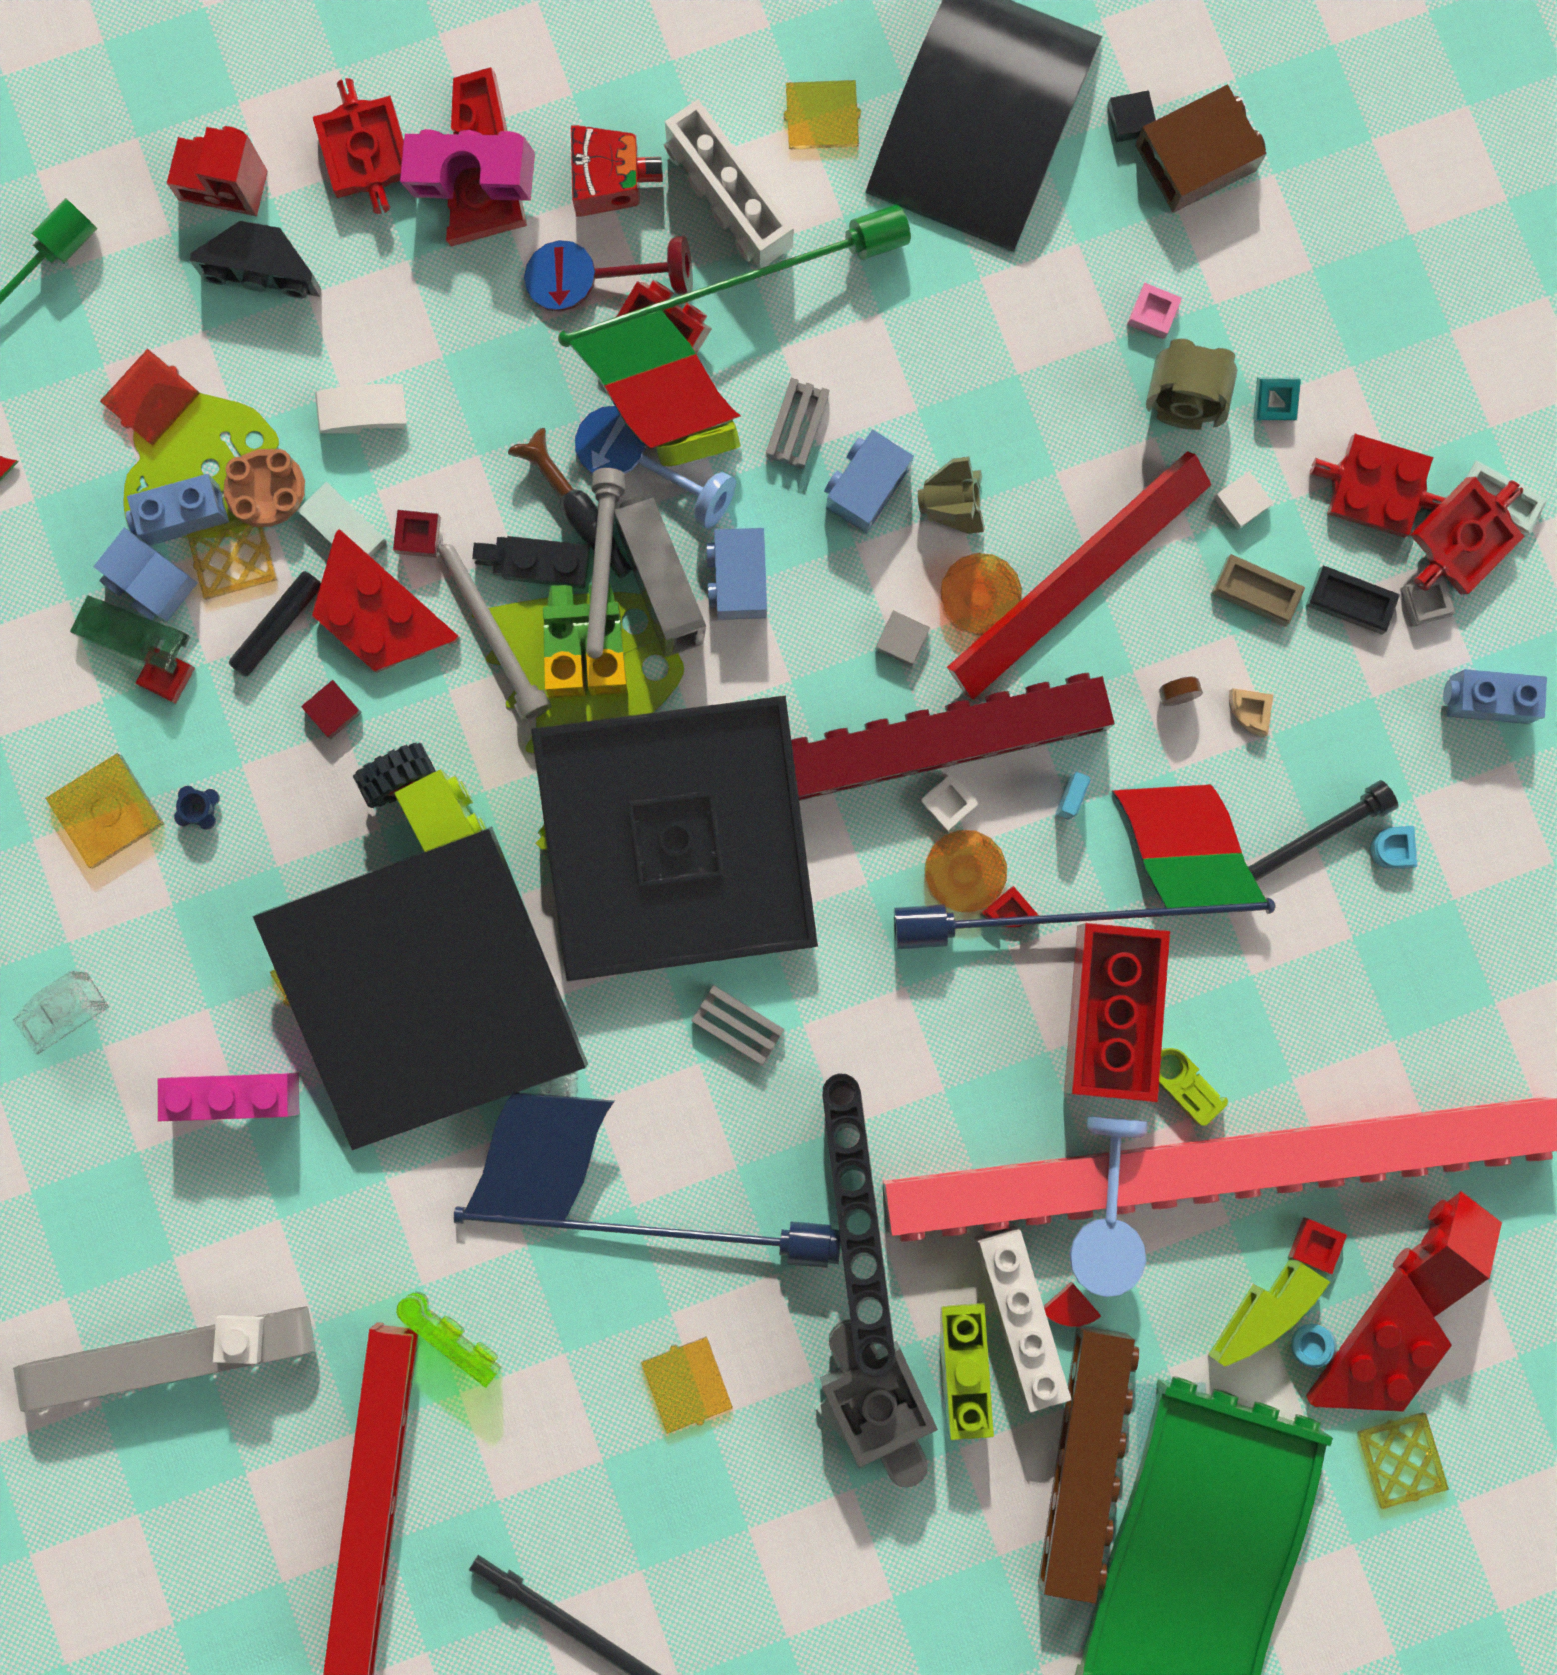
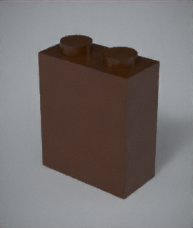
M1228 84L1143 126L1135 144L1173 213L1256 172L1267 154L1262 135L1259 131L1252 128L1246 117L1243 101L1239 96H1234Z

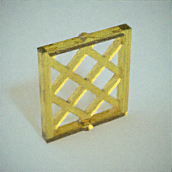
M240 520L187 534L194 561L193 568L197 572L202 595L205 600L278 580L270 553L271 546L267 542L264 527H257L261 538L259 545L247 539L254 526ZM247 525L242 535L230 530ZM219 533L214 543L202 538ZM226 534L238 540L231 553L219 547ZM198 542L210 548L203 561L199 559L196 549ZM243 544L256 550L249 562L237 557ZM215 552L227 557L221 570L209 565ZM261 553L265 555L268 570L266 572L254 566ZM233 561L245 567L238 580L226 574ZM205 569L217 575L210 588L206 586L203 572ZM251 571L262 576L245 581ZM223 578L234 584L217 589Z
M1418 1413L1395 1421L1388 1420L1385 1424L1357 1432L1381 1509L1409 1501L1416 1502L1420 1498L1449 1490L1426 1413ZM1412 1422L1418 1423L1411 1437L1398 1431L1402 1425ZM1385 1430L1389 1431L1383 1446L1370 1439L1372 1434ZM1422 1430L1424 1431L1428 1447L1417 1441ZM1395 1436L1408 1442L1402 1456L1389 1450ZM1369 1445L1380 1450L1375 1462L1373 1461ZM1414 1446L1427 1453L1420 1467L1407 1460ZM1386 1454L1399 1461L1392 1475L1379 1468ZM1431 1459L1433 1460L1437 1476L1426 1471ZM1404 1465L1417 1471L1411 1485L1398 1479ZM1377 1474L1389 1480L1384 1491H1382ZM1423 1475L1436 1482L1434 1487L1421 1491L1417 1490ZM1395 1484L1407 1490L1404 1496L1394 1499L1388 1498Z

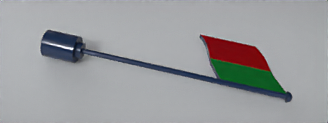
M1211 784L1112 790V793L1119 801L1130 822L1144 869L1165 908L955 921L954 913H946L945 905L894 908V934L896 949L945 947L948 945V938H955V929L1266 910L1267 914H1271L1274 912L1276 905L1271 898L1265 899L1250 872L1230 814Z

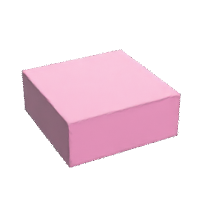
M1144 283L1127 325L1165 339L1182 297Z

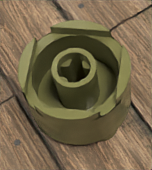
M1188 339L1172 340L1170 347L1162 350L1156 356L1146 400L1147 410L1150 412L1153 407L1158 411L1156 419L1178 428L1201 430L1203 422L1214 421L1213 428L1221 426L1228 419L1238 370L1234 363L1235 354L1231 350L1224 348L1209 349L1195 346Z

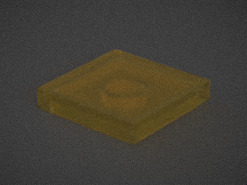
M118 753L45 798L88 868L91 869L98 867L165 824L123 756Z

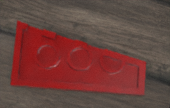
M492 67L453 78L451 130L453 135H459V132L463 130L476 131L482 135H498L499 132L508 131L497 77ZM474 167L462 171L454 183L453 199H448L447 207L450 209V222L446 230L447 243L452 247L527 226L523 202L521 200H491L479 184L481 168Z

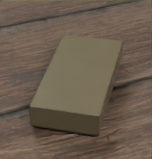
M1230 554L1226 558L1211 594L1286 627L1292 620L1305 587Z

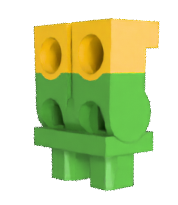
M610 583L608 586L603 654L599 658L593 659L586 652L588 688L591 695L628 693L619 604L615 602ZM591 584V585H588V586H589V603H590V599H591V587H592V584ZM567 585L551 586L548 607H543L545 691L549 698L586 696L583 652H586L590 604L574 605L573 588Z

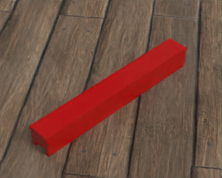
M380 1322L369 1328L323 1675H374L419 1329L387 1326Z

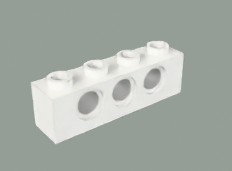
M1011 1226L1007 1229L974 1237L1024 1405L1031 1413L1070 1401L1071 1396L1021 1230Z

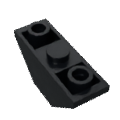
M238 221L193 251L190 255L189 261L201 278L213 284L225 285L226 281L241 283L247 289L264 292L267 288L282 290L284 294L290 297L300 299L306 298L307 295L318 297L321 295L322 289L313 273L279 227Z

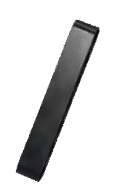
M838 1073L826 1080L823 1086L822 1097L854 1353L857 1365L863 1373L870 1377L880 1378L893 1370L896 1363V1351L864 1107L858 1082L848 1074ZM841 1086L848 1087L854 1092L852 1101L843 1106L831 1101L833 1091ZM853 1128L860 1134L856 1145L850 1148H843L836 1143V1137L842 1129ZM851 1170H858L865 1176L864 1185L856 1191H848L841 1185L844 1174ZM855 1213H864L871 1219V1226L864 1234L855 1235L847 1229V1221ZM869 1256L876 1261V1271L870 1278L860 1279L853 1274L852 1266L858 1257ZM866 1300H875L882 1306V1316L876 1323L866 1324L858 1317V1308ZM880 1344L888 1351V1361L880 1369H871L865 1365L863 1359L864 1352L870 1345Z

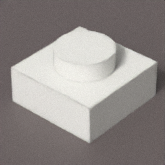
M230 1315L216 1317L213 1362L259 1363L262 1354L264 1317Z

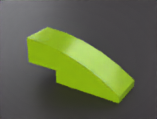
M1289 1258L1269 1291L1255 1284L1251 1286L1208 1355L1226 1367L1251 1356L1273 1343L1309 1311L1330 1284V1281L1303 1263Z

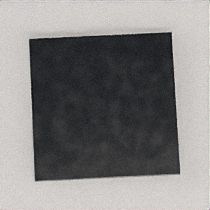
M786 695L531 729L566 981L818 947Z
M492 826L252 916L352 1150L585 1069L588 1065Z

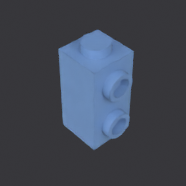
M209 474L127 496L130 511H126L128 526L134 535L139 536L150 546L229 524L220 486Z
M1464 669L1450 676L1445 684L1443 701L1445 705H1448L1447 717L1522 724L1533 723L1545 718L1547 677Z

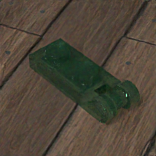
M87 595L70 630V633L78 638L169 674H173L178 665L175 659L180 648H186L190 640L188 634L176 628L165 626ZM160 639L164 640L160 652H154V650L157 648L160 642Z

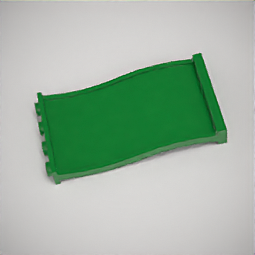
M1173 1376L1171 1383L1161 1379L1157 1380L1156 1388L1158 1393L1141 1462L1107 1562L1105 1588L1103 1591L1099 1590L1081 1664H1077L1075 1675H1261L1273 1628L1301 1551L1311 1517L1327 1445L1331 1446L1333 1440L1331 1436L1320 1429L1321 1422L1299 1414L1295 1415L1294 1421L1279 1416V1409L1255 1401L1253 1408L1238 1404V1396L1219 1389H1213L1212 1395L1196 1391L1198 1384L1184 1378Z

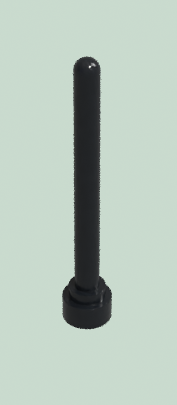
M1379 780L1365 788V794L1360 796V802L1248 866L1255 881H1258L1369 815L1371 817H1376L1377 815L1381 817L1386 816L1399 807L1397 798L1391 788L1384 781Z

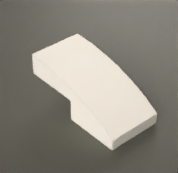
M403 384L355 385L315 392L319 433L360 434L363 428L404 429L407 424Z

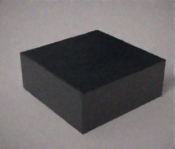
M1149 90L1111 97L1107 104L1116 143L1137 139L1142 127L1156 120Z

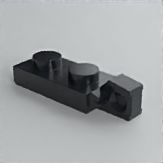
M507 536V538L497 537L496 545L474 542L472 559L477 565L493 566V575L502 576L504 580L556 586L567 585L583 589L586 587L590 546Z

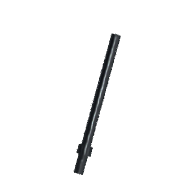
M477 1555L470 1566L469 1571L495 1587L497 1595L509 1603L512 1599L627 1675H661L522 1583L524 1579L510 1569L506 1573L480 1555Z

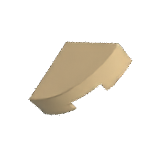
M1235 688L1229 690L1230 707L1239 724L1255 735L1267 736L1273 695Z

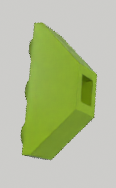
M985 1304L941 1306L940 1358L942 1387L950 1440L994 1437Z

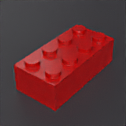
M1092 923L1077 925L1064 1093L1158 1102L1170 931Z

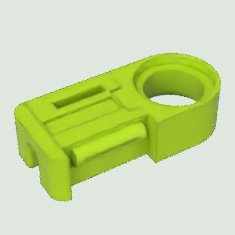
M733 420L656 446L660 464L669 467L731 451L741 447L736 425Z
M1162 1048L1161 1058L1165 1055H1173L1179 1060L1181 1068L1179 1074L1173 1079H1166L1160 1074L1159 1086L1194 1123L1203 1126L1209 1124L1228 1105V1099L1220 1097L1218 1092L1199 1073L1196 1075L1200 1069L1185 1053L1175 1048Z

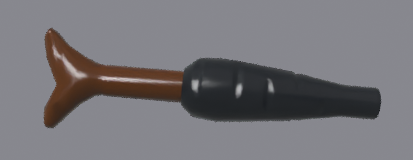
M539 428L533 434L528 444H515L508 449V455L528 460L538 467L560 497L559 509L565 520L595 551L598 509L587 493L572 488L548 454L545 438L546 429ZM612 537L610 567L618 578L621 579L629 574L632 568L622 556Z

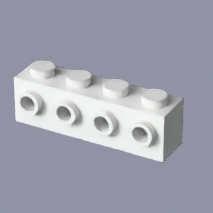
M699 99L665 121L666 143L664 148L669 158L676 166L682 164L689 173L687 178L692 189L700 198L705 195L712 204L711 212L720 227L724 230L729 227L737 238L735 245L746 261L752 259L760 269L792 249L794 227Z

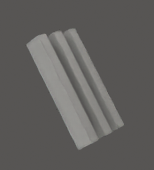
M790 379L766 450L767 458L801 469L805 468L829 396V389L822 388L820 390L814 388L813 384L806 382L805 385L799 383L798 379ZM795 394H802L784 451H777ZM810 398H814L818 401L798 458L792 456V452Z
M714 985L691 1020L761 1065L764 1064L785 1030ZM715 998L721 999L772 1031L773 1033L770 1038L767 1039L714 1006L712 1003ZM707 1011L763 1045L762 1051L758 1053L703 1017Z

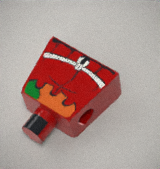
M571 125L572 201L576 217L635 207L640 204L639 183L663 182L662 157H639L637 136L635 134Z

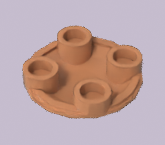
M257 449L241 457L232 458L226 465L227 476L224 480V498L229 510L241 522L254 527H272L287 521L299 509L305 496V479L300 466L286 451L282 449Z

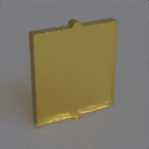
M856 80L786 83L787 110L783 114V119L788 122L789 149L859 147L858 119L861 117V109L857 108Z
M707 1336L679 1347L673 1344L670 1346L669 1351L641 1361L667 1434L694 1423L703 1425L705 1419L733 1408Z

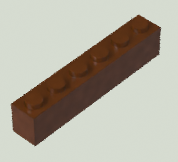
M1088 1326L1076 1327L1068 1379V1390L1071 1400L1065 1402L1038 1578V1584L1044 1595L1096 1604L1098 1590L1103 1591L1105 1588L1107 1566L1106 1563H1102L1104 1546H1110L1113 1538V1520L1108 1518L1111 1502H1117L1120 1490V1478L1115 1475L1117 1458L1123 1459L1126 1450V1433L1121 1432L1124 1415H1130L1133 1402V1392L1131 1389H1128L1130 1372H1136L1139 1362V1347L1134 1346L1135 1339L1127 1333Z

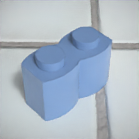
M125 527L93 566L103 574L99 582L118 596H121L126 591L135 598L131 606L151 621L157 615L168 622L198 584L197 581Z

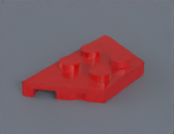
M337 530L312 616L366 665L378 673L407 659L411 660L446 644L456 643L460 639L452 629L342 530Z
M1397 1267L1336 1352L1332 1362L1326 1366L1306 1394L1311 1405L1324 1408L1404 1412L1452 1346L1451 1342L1404 1269Z

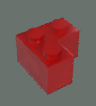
M224 126L222 129L206 127L204 137H194L193 140L177 138L167 185L179 201L257 217L268 171L248 135L243 131L230 126Z
M1462 1191L1448 1201L1443 1199L1435 1204L1428 1215L1430 1225L1421 1243L1412 1250L1410 1248L1402 1250L1393 1262L1395 1270L1397 1267L1404 1269L1434 1317L1490 1279L1502 1222Z

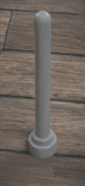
M613 468L597 469L593 472L592 492L595 494V499L599 501L586 652L593 659H597L603 654L615 503L620 500V497L625 492L626 476L623 472Z
M451 544L442 545L439 550L442 560L517 693L514 696L516 700L514 707L524 722L541 716L552 706L544 690H538L536 685L530 684L454 546Z

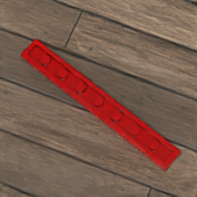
M1189 451L1184 453L947 666V669L967 697L974 700L1212 485L1196 454Z

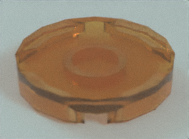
M974 553L961 557L949 567L941 582L939 601L944 616L955 628L963 632L966 631L982 636L1021 601L1022 587L1018 574L1007 561L993 554Z
M958 830L944 835L931 847L925 860L924 880L929 894L940 905H945V908L955 912L973 913L988 907L1000 896L1007 881V863L1001 848L990 837L977 831Z

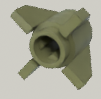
M969 456L953 458L925 480L924 489L918 490V506L920 513L926 514L930 522L935 521L964 533L972 534L984 532L985 525L980 510L979 488L982 481L981 470L972 471Z

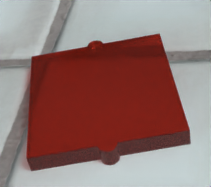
M147 348L100 402L121 419V425L124 428H132L153 446L200 392L179 375V370L176 366L172 365L169 367Z

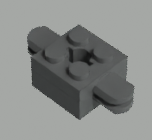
M850 1319L840 1321L829 1333L830 1350L839 1369L820 1377V1381L859 1468L881 1458L891 1481L899 1487L908 1488L916 1486L924 1479L928 1467L926 1456L918 1439L937 1431V1426L898 1342H894L896 1363L893 1370L880 1378L870 1377L863 1373L857 1365ZM874 1344L870 1345L864 1352L863 1359L865 1365L871 1369H880L885 1366L888 1361L887 1349L882 1347L876 1350Z

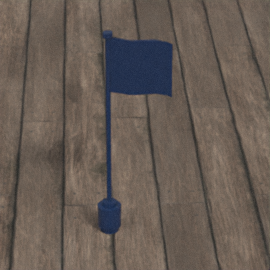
M519 1092L511 1094L495 1124L483 1173L466 1209L465 1207L456 1206L454 1211L455 1224H463L464 1220L780 1246L779 1255L788 1256L787 1265L828 1268V1264L839 1265L840 1233L837 1229H831L829 1224L791 1221L790 1230L781 1229V1238L566 1220L585 1181L598 1130L615 1100Z

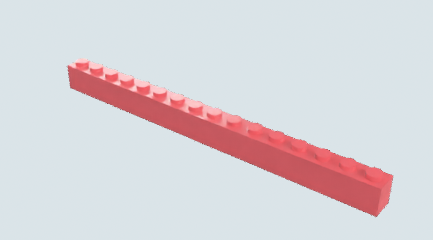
M1538 1097L1121 1150L1117 1215L1135 1212V1205L1151 1203L1152 1209L1177 1207V1199L1192 1197L1194 1204L1218 1202L1219 1194L1235 1192V1198L1238 1199L1261 1196L1260 1189L1276 1187L1277 1193L1299 1192L1303 1190L1302 1183L1318 1182L1319 1188L1339 1187L1345 1185L1344 1178L1360 1176V1182L1364 1183L1387 1180L1386 1173L1401 1171L1402 1177H1418L1428 1175L1427 1168L1443 1166L1444 1172L1464 1171L1470 1169L1469 1162L1484 1160L1485 1166L1488 1167L1511 1164V1157L1522 1155L1526 1156V1161L1553 1159L1552 1152L1557 1151V1098ZM1110 1152L884 1180L883 1188L889 1232L892 1236L899 1235L900 1241L907 1242L925 1239L926 1231L941 1230L942 1236H956L966 1234L967 1226L983 1224L985 1231H994L1009 1228V1221L1025 1219L1026 1225H1042L1052 1222L1051 1215L1067 1214L1068 1220L1094 1217L1093 1210L1106 1209Z

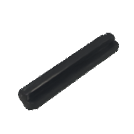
M307 571L301 572L229 659V665L243 676L250 675L317 594L321 585L320 581Z

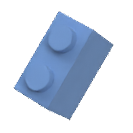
M873 429L865 440L859 437L855 441L846 457L851 462L843 474L838 470L834 473L824 492L829 494L827 496L826 508L866 534L911 468L914 455Z
M764 528L714 530L715 542L707 543V568L716 567V583H708L709 608H717L718 620L767 618Z

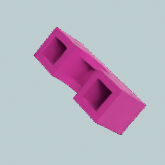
M431 129L421 130L419 134L405 133L400 182L414 198L453 199V188L457 176L468 168L476 167L481 168L479 184L491 200L531 201L535 152L524 136L512 131H502L498 135H482L471 130H463L459 132V135L442 134Z
M299 1072L157 1078L158 1122L273 1118L300 1115Z

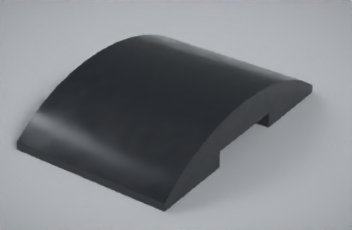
M942 0L895 109L867 185L866 193L1014 252L1102 36L1012 0Z

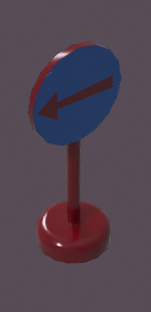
M676 236L669 241L667 262L595 268L592 258L580 245L572 241L557 240L543 245L533 253L526 264L524 281L528 294L537 305L546 310L562 312L575 308L586 300L594 287L595 279L668 272L673 291L678 295L692 292L693 270L690 248L685 236Z

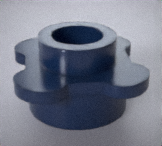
M192 786L182 787L178 792L177 812L174 814L175 822L183 827L189 824L199 825L204 830L214 827L216 824V818L214 817L215 805L220 801L218 792L214 789L199 791ZM200 804V810L194 811V805Z

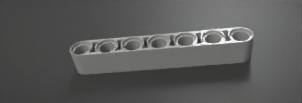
M308 1306L254 1316L264 1317L261 1361L257 1364L295 1357L316 1350ZM214 1324L18 1365L13 1370L19 1408L23 1412L256 1364L213 1362Z

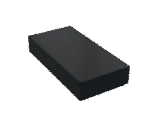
M1323 565L1318 570L1306 606L1383 635L1388 630L1400 594Z

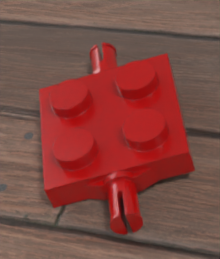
M345 78L348 94L341 79L337 82V87L343 104L332 112L312 117L332 188L337 199L359 192H368L373 212L375 214H382L378 198L384 213L389 211L390 205L388 204L384 187L400 181L404 138L391 95L371 101L358 100L353 79Z
M1356 433L1350 437L1345 456L1338 465L1315 458L1310 469V475L1332 480L1333 495L1328 508V515L1403 538L1410 535L1415 516L1421 508L1434 511L1446 499L1445 497L1427 492V477L1434 457Z
M1466 477L1410 534L1426 553L1430 563L1414 578V583L1418 584L1417 586L1421 590L1428 591L1442 575L1447 578L1459 594H1469L1525 537L1512 522L1508 507L1523 493V488H1518L1520 485L1510 480L1495 496L1489 493L1476 477Z

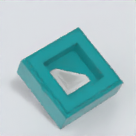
M1257 377L1253 419L1297 420L1301 379L1298 377Z

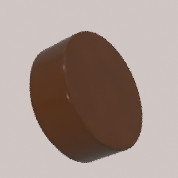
M1194 676L1170 681L1159 689L1163 706L1183 704L1203 694L1199 678Z

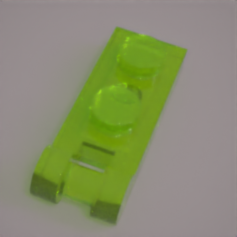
M412 1292L398 1303L396 1313L404 1324L487 1388L502 1368L496 1362L498 1356L493 1350L481 1342L474 1345L462 1335L465 1330L458 1322L446 1315L441 1319L429 1309L428 1297L422 1292Z

